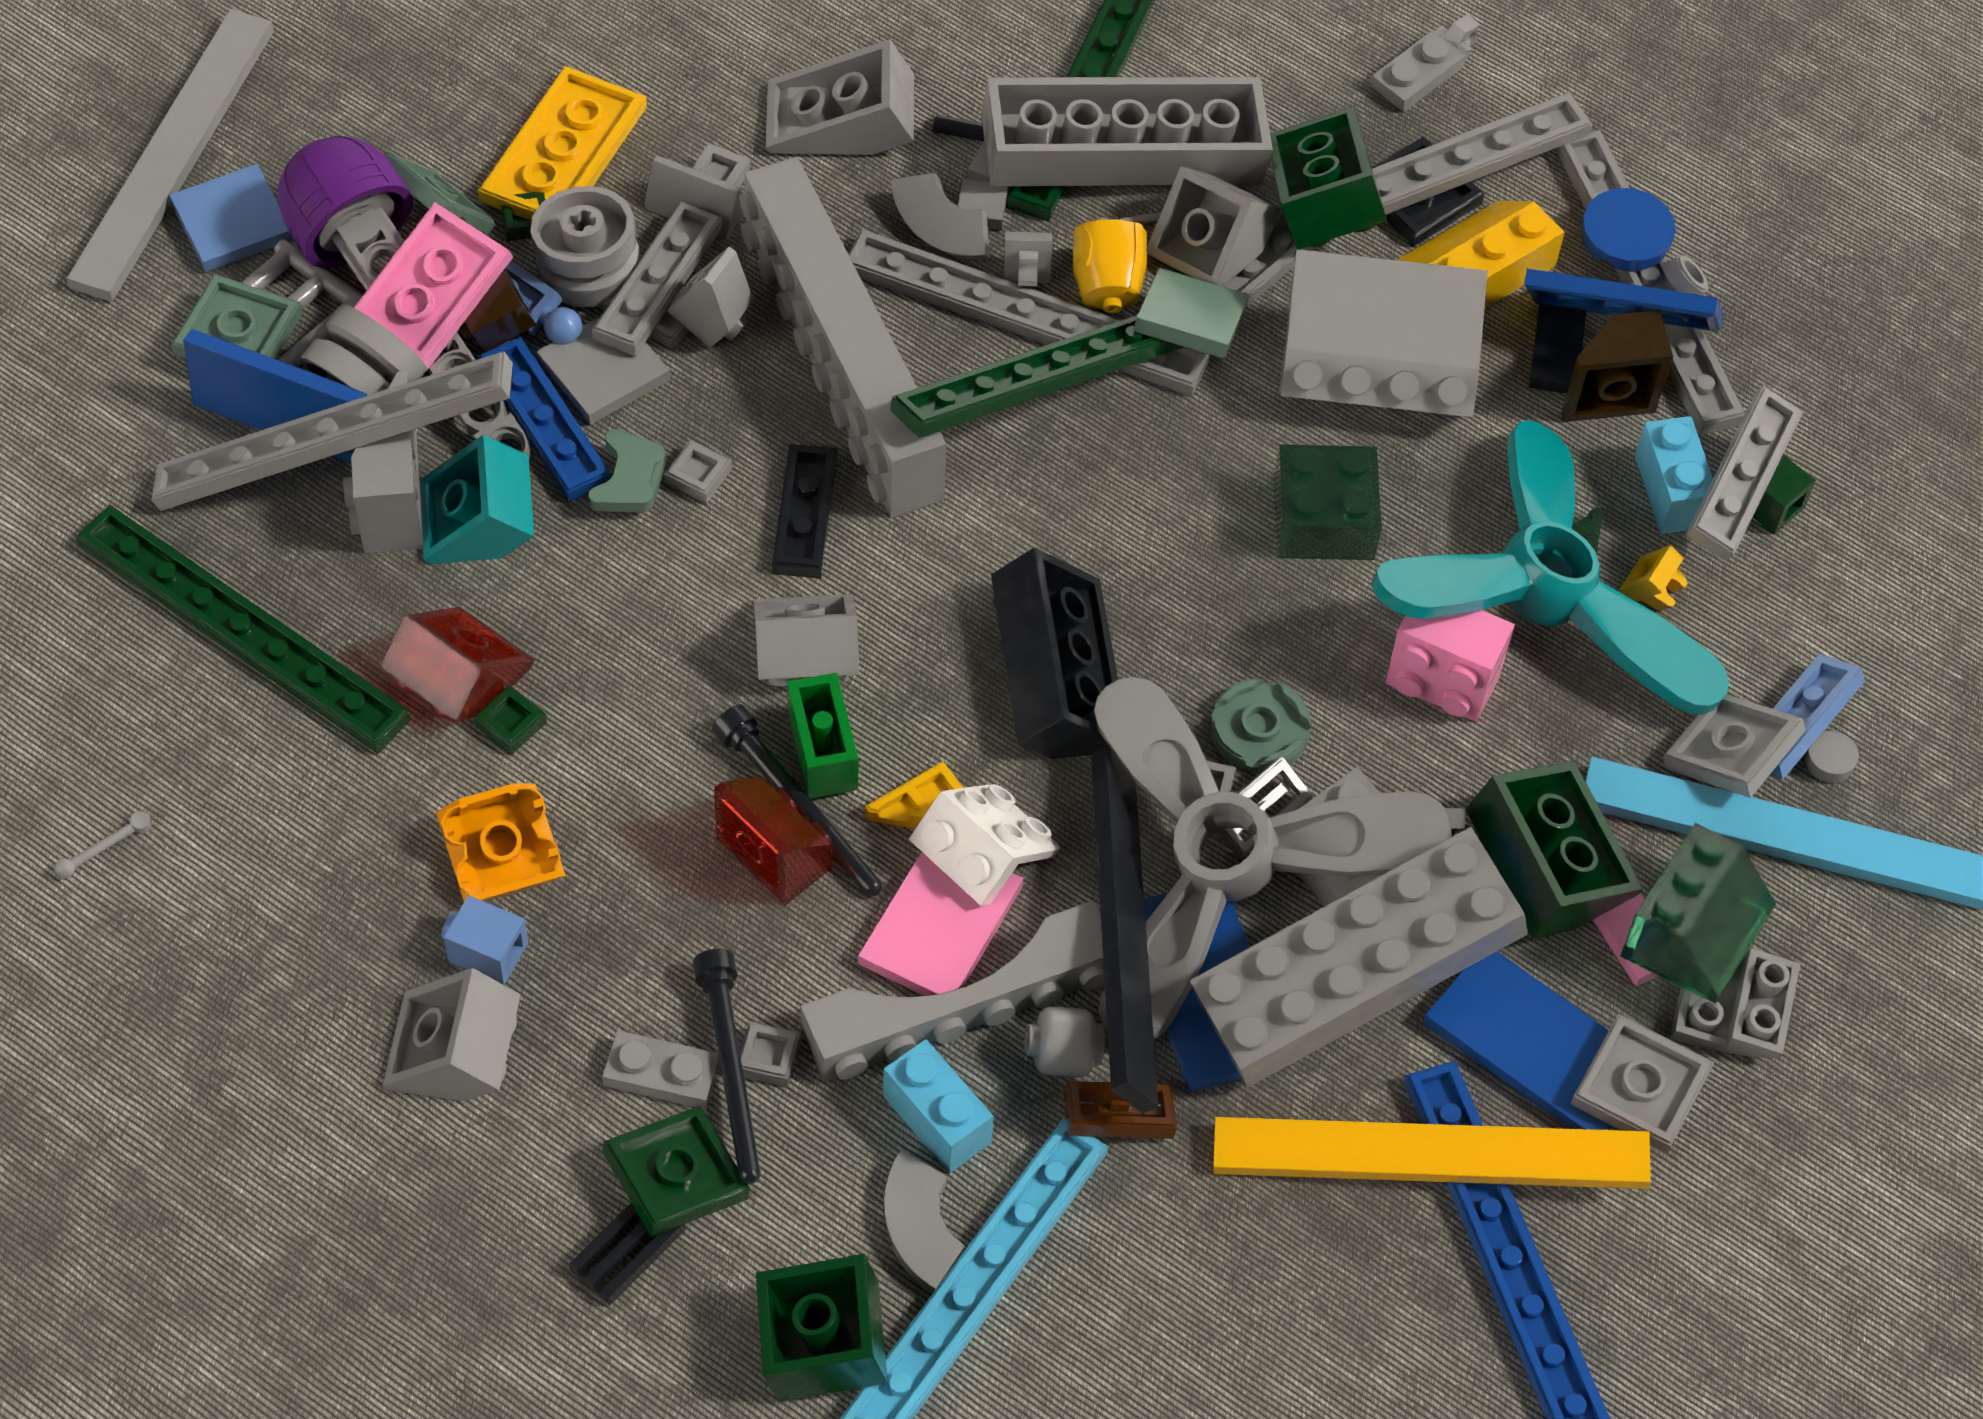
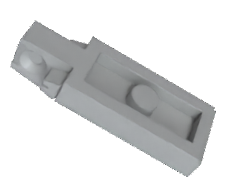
M1467 14L1455 21L1449 30L1444 26H1440L1436 30L1433 29L1373 74L1370 86L1401 111L1405 112L1464 67L1465 59L1471 54V46L1477 42L1476 36L1480 24Z

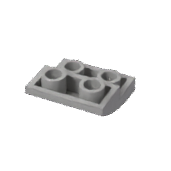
M1694 941L1688 950L1669 1039L1723 1053L1761 1058H1780L1784 1051L1801 964L1750 948L1744 957Z

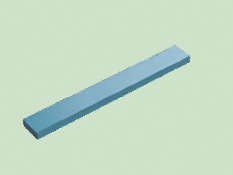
M1591 757L1585 782L1601 812L1604 814L1980 910L1983 908V855Z
M1064 1118L1060 1121L886 1356L888 1383L863 1387L840 1419H913L1104 1159L1108 1150L1106 1144L1092 1136H1068L1067 1126L1069 1121Z

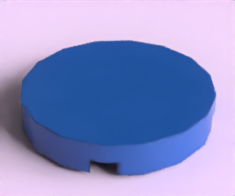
M1614 188L1598 194L1587 205L1580 227L1582 242L1590 254L1600 262L1602 258L1612 262L1613 268L1623 271L1644 270L1657 265L1670 250L1676 232L1674 217L1667 206L1652 194L1634 188Z

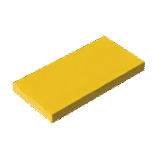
M564 66L479 188V201L502 210L501 205L511 207L512 214L532 220V216L540 206L538 198L523 199L515 196V194L544 192L546 200L555 193L569 188L594 186L647 108L646 96Z

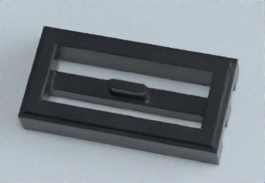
M630 1203L569 1263L570 1271L605 1302L611 1305L686 1230V1224L658 1234L606 1285L602 1280L649 1234L645 1225L641 1222L592 1271L588 1270L640 1219L634 1206Z

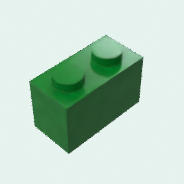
M837 673L787 681V712L808 797L811 799L858 790L859 759Z

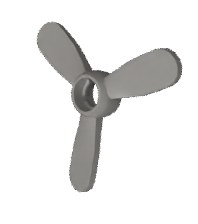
M1136 677L1120 679L1106 686L1097 697L1094 713L1099 732L1133 780L1177 823L1174 828L1173 848L1174 857L1182 876L1146 921L1154 1039L1159 1038L1172 1024L1192 988L1190 980L1198 976L1204 964L1226 902H1239L1256 895L1271 881L1275 871L1348 877L1383 875L1452 836L1450 819L1442 804L1429 794L1414 791L1339 798L1269 818L1249 797L1234 792L1218 791L1197 739L1167 694L1155 683ZM1241 828L1255 834L1253 835L1254 848L1251 854L1240 864L1228 869H1210L1198 864L1201 861L1199 851L1203 843L1213 834L1225 829ZM1104 988L1101 994L1098 1012L1100 1015L1101 1022L1104 1028L1107 1030L1106 997Z

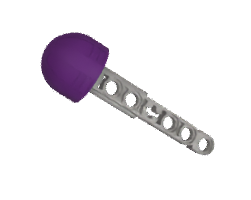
M333 136L307 144L287 163L278 186V203L282 218L291 237L311 265L320 268H333L349 264L367 291L379 275L372 270L374 261L383 255L393 256L404 242L398 231L411 214L414 201L413 196L388 159L374 146L352 137ZM457 332L445 346L447 353L441 357L438 356L428 369V372L432 375L448 370L454 365H463L475 361V358ZM503 401L493 404L496 407V412L490 420L485 422L472 420L469 417V412L457 415L467 431L474 436L475 440L482 435H486L499 442L504 439H514L521 444L520 452L527 454L530 459L531 450L526 435L511 413L507 415Z

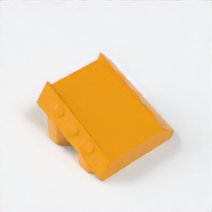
M513 783L460 798L436 811L464 902L468 895L485 902L566 877L557 844L554 842L546 818L545 803L542 794L537 790L536 784Z

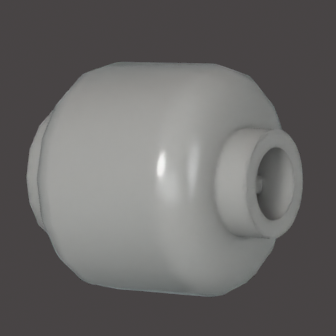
M1047 1007L1040 1012L1036 1024H1027L1024 1038L1025 1055L1034 1056L1036 1068L1042 1075L1080 1078L1087 1076L1092 1070L1093 1065H1101L1105 1046L1104 1026L1102 1023H1096L1093 1014L1089 1010Z

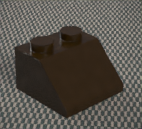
M1632 310L1611 316L1577 357L1561 413L1563 422L1656 413L1673 359V353L1660 310L1644 312Z

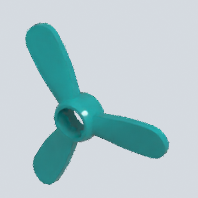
M1526 420L1518 423L1507 439L1510 486L1519 531L1510 538L1501 553L1442 554L1393 559L1380 565L1371 582L1374 594L1383 604L1395 612L1412 618L1429 619L1452 616L1506 604L1519 616L1540 625L1553 627L1566 624L1571 619L1616 664L1670 705L1688 714L1703 715L1714 711L1728 691L1729 680L1726 670L1711 652L1660 615L1599 580L1600 565L1596 552L1585 538L1572 529L1575 511V477L1572 456L1562 439L1550 428L1539 422Z

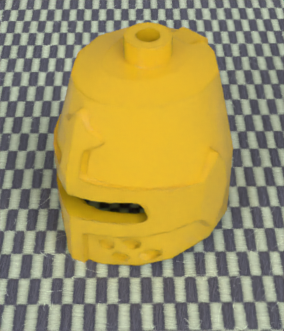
M1101 219L1085 222L1077 226L1073 231V274L1077 280L1079 294L1084 305L1095 310L1117 313L1123 308L1131 307L1140 301L1147 268V232L1143 225L1124 220Z

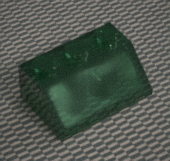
M1695 823L1635 913L1620 957L1716 1004L1776 906L1773 897L1743 845Z

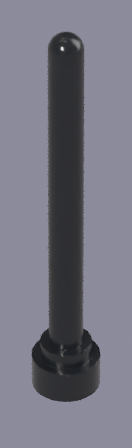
M741 704L726 710L715 721L712 727L713 733L725 747H733L735 751L742 750L865 895L870 897L878 895L882 889V883L760 741L758 738L759 731L756 728V719Z
M710 949L699 953L693 959L695 981L698 986L702 987L703 992L709 995L739 1177L746 1184H754L759 1180L761 1172L730 997V990L733 988V982L737 978L734 954L729 950Z

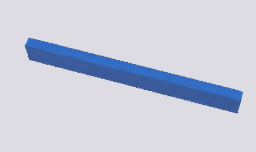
M1456 1061L1406 1075L1404 1085L1421 1124L1483 1126ZM1446 1182L1545 1418L1610 1419L1509 1184Z

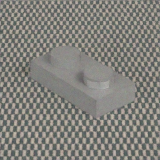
M617 1030L602 1076L603 1086L692 1107L701 1106L702 1109L707 1110L720 1067L719 1054Z

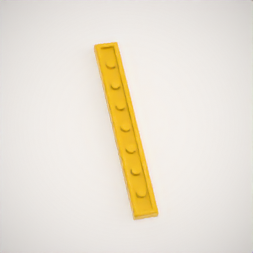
M1215 1117L1214 1174L1649 1189L1651 1183L1650 1132Z

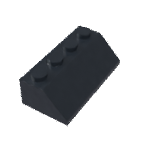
M1034 547L991 574L994 591L993 602L997 611L1001 634L1000 645L1004 653L1008 677L1007 688L1011 695L1015 720L1014 731L1019 745L1051 759L1092 755L1093 751L1104 746L1109 747L1099 732L1094 713L1097 697L1106 686L1118 680L1101 582L1099 578Z

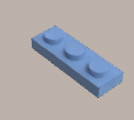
M1818 654L1773 709L1803 718L1806 731L1772 771L1770 776L1781 780L1787 776L1865 682L1862 667Z

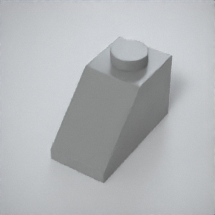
M730 246L690 279L667 309L668 313L709 348L723 337L731 341L748 321L743 313L752 303L753 297L737 252Z

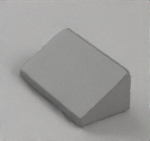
M656 156L653 160L647 187L645 209L662 217L669 218L678 203L682 201L722 217V229L716 238L726 240L741 219L740 187L661 156Z

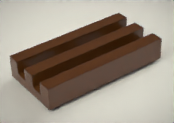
M1066 1081L1063 1094L1064 1101H1067L1065 1111L1066 1118H1069L1067 1126L1068 1136L1174 1139L1177 1123L1171 1084H1157L1158 1104H1161V1106L1142 1114L1111 1090V1082ZM1080 1101L1112 1102V1103H1111V1104H1081Z

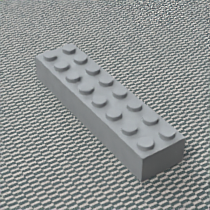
M798 157L744 173L745 193L740 194V204L746 218V223L741 224L744 243L749 251L756 250L759 256L758 266L762 279L767 286L773 284L777 292L776 303L784 321L791 320L795 328L793 331L795 343L802 356L809 355L813 363L811 369L815 384L820 392L827 391L831 399L830 410L833 420L839 429L845 427L850 437L848 438V445L852 458L856 465L863 464L868 473L867 484L872 498L876 503L883 502L890 518L943 501L945 494L947 444L940 431L919 438L890 411L892 396L916 389L917 386Z

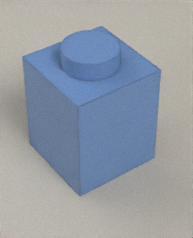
M468 895L459 911L453 910L448 915L441 933V938L444 939L448 962L466 970L474 968L505 985L528 945L524 918Z

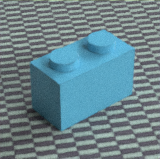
M1692 416L1645 422L1634 456L1660 534L1687 531L1713 480Z
M927 1039L884 1068L883 1097L949 1174L992 1143L994 1116Z

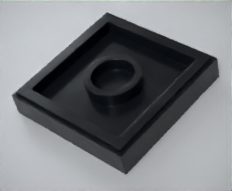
M1423 136L1375 167L1432 146V144ZM1470 181L1386 214L1387 222L1415 247L1483 203L1484 193Z

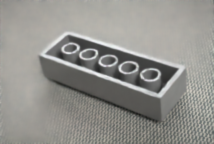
M1260 77L987 78L981 116L990 186L1173 185L1180 166L1211 174L1232 185L1263 184L1273 148Z
M1469 827L1191 979L1190 983L1201 1007L1245 1085L1249 1088L1528 935L1526 918L1472 827Z

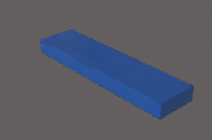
M521 337L478 355V359L505 351L512 361L510 398L503 400V402L525 433L527 440L568 503L589 494L593 487L604 484L611 479V473Z

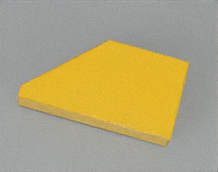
M942 761L866 805L864 815L868 821L916 829L941 791L964 787Z

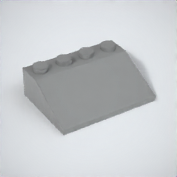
M1296 249L1279 389L1280 395L1473 417L1480 367L1488 270Z

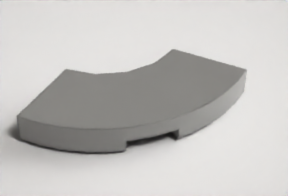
M935 173L891 180L894 201L900 215L908 227L925 243L937 251L955 258L966 260L990 259L987 214L983 210L963 209L951 203L944 194L940 177Z
M901 1149L890 1169L885 1188L884 1217L892 1249L902 1267L922 1288L933 1294L964 1252V1245L948 1231L940 1215V1198L947 1183V1176Z

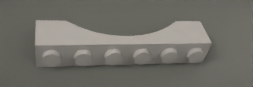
M1092 900L1045 917L1035 936L1013 960L992 975L961 989L930 996L896 997L875 995L848 988L800 1005L801 1031L824 1083L836 1078L841 1080L854 1078L862 1074L868 1066L885 1060L894 1062L925 1039L930 1044L934 1042L941 1044L950 1043L963 1036L967 1030L980 1025H999L1012 1018L1016 1012L1032 1006L1045 1008L1055 1004L1063 995L1082 988L1094 990L1105 985L1101 914L1095 901Z

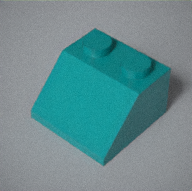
M482 435L419 480L425 562L440 564L501 559L534 537L529 458L523 452L486 435Z

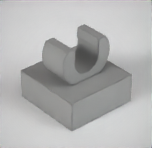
M1005 231L1003 279L1018 282V286L1037 287V283H1050L1052 233Z

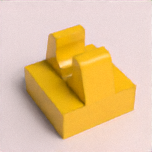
M1672 545L1641 556L1619 591L1636 602L1643 601L1657 611L1673 607L1676 601L1667 593L1666 587L1674 593L1687 586V579L1679 568L1684 557Z

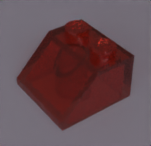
M455 607L405 615L381 667L396 677L395 682L399 687L410 693L419 694L432 703L433 710L439 716L457 722L474 718L507 686L513 687L531 669L535 660L463 608Z
M762 777L722 781L714 787L717 840L785 906L831 870V838L820 824L815 821L809 823L797 812L796 804L783 789L777 788L775 790Z

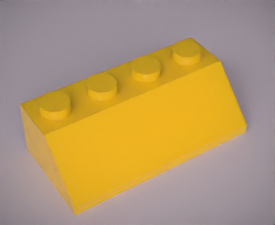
M1496 201L1397 260L1488 270L1484 308L1486 309L1524 286L1527 268L1549 271L1556 267L1565 232L1534 201Z

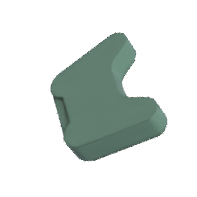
M619 429L609 430L606 434V448L617 459L616 466L609 481L593 487L589 491V505L595 511L646 512L653 507L666 463L665 449L659 443Z

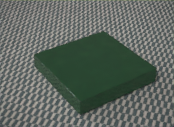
M701 1106L604 1141L602 1153L651 1237L748 1200L750 1188L748 1184L741 1181L736 1164Z

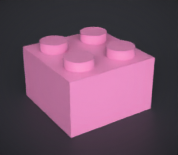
M1483 610L1429 619L1405 616L1397 631L1385 683L1395 687L1406 696L1419 697L1441 707L1452 716L1465 717L1477 723L1500 678L1515 624Z

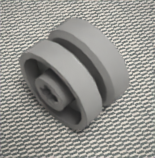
M576 186L559 191L543 201L532 216L530 233L536 253L538 276L540 281L558 292L563 299L561 303L574 307H598L603 305V302H606L605 300L615 297L641 259L639 245L636 241L637 230L634 214L629 203L616 192L597 186Z
M341 304L326 325L328 333L334 342L315 338L300 357L301 364L308 372L365 392L367 396L388 389L397 372L407 371L408 380L411 382L420 379L427 370L426 365L418 355L396 335L363 312Z

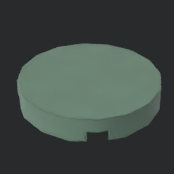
M1248 679L1230 686L1219 695L1210 719V737L1218 753L1231 765L1252 773H1260L1280 757H1283L1289 765H1292L1302 756L1310 738L1311 718L1303 699L1290 687L1278 682L1276 686L1270 683H1263L1264 679Z

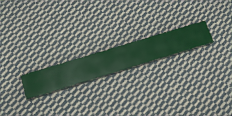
M1104 0L1066 77H1119L1156 0ZM1012 186L1007 197L1006 207L1050 222L1066 186Z
M1138 315L892 396L890 411L920 438L1184 347L1134 331Z
M112 505L105 508L76 536L78 546L376 754H379L411 721L408 709Z

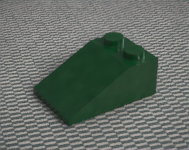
M1354 106L1270 133L1273 148L1271 160L1279 196L1297 249L1309 246H1322L1331 239L1352 232H1365L1377 224L1387 221Z

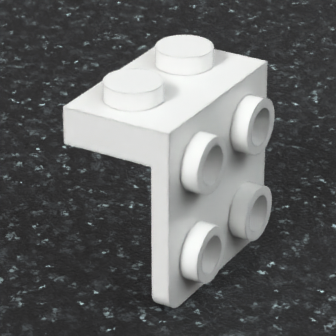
M995 784L941 791L909 838L917 848L980 906L993 902L1018 864L1053 858L1060 849L1058 843L1051 838L1052 833L1050 829L1038 819L1024 814L1014 805L1016 801L1013 795Z

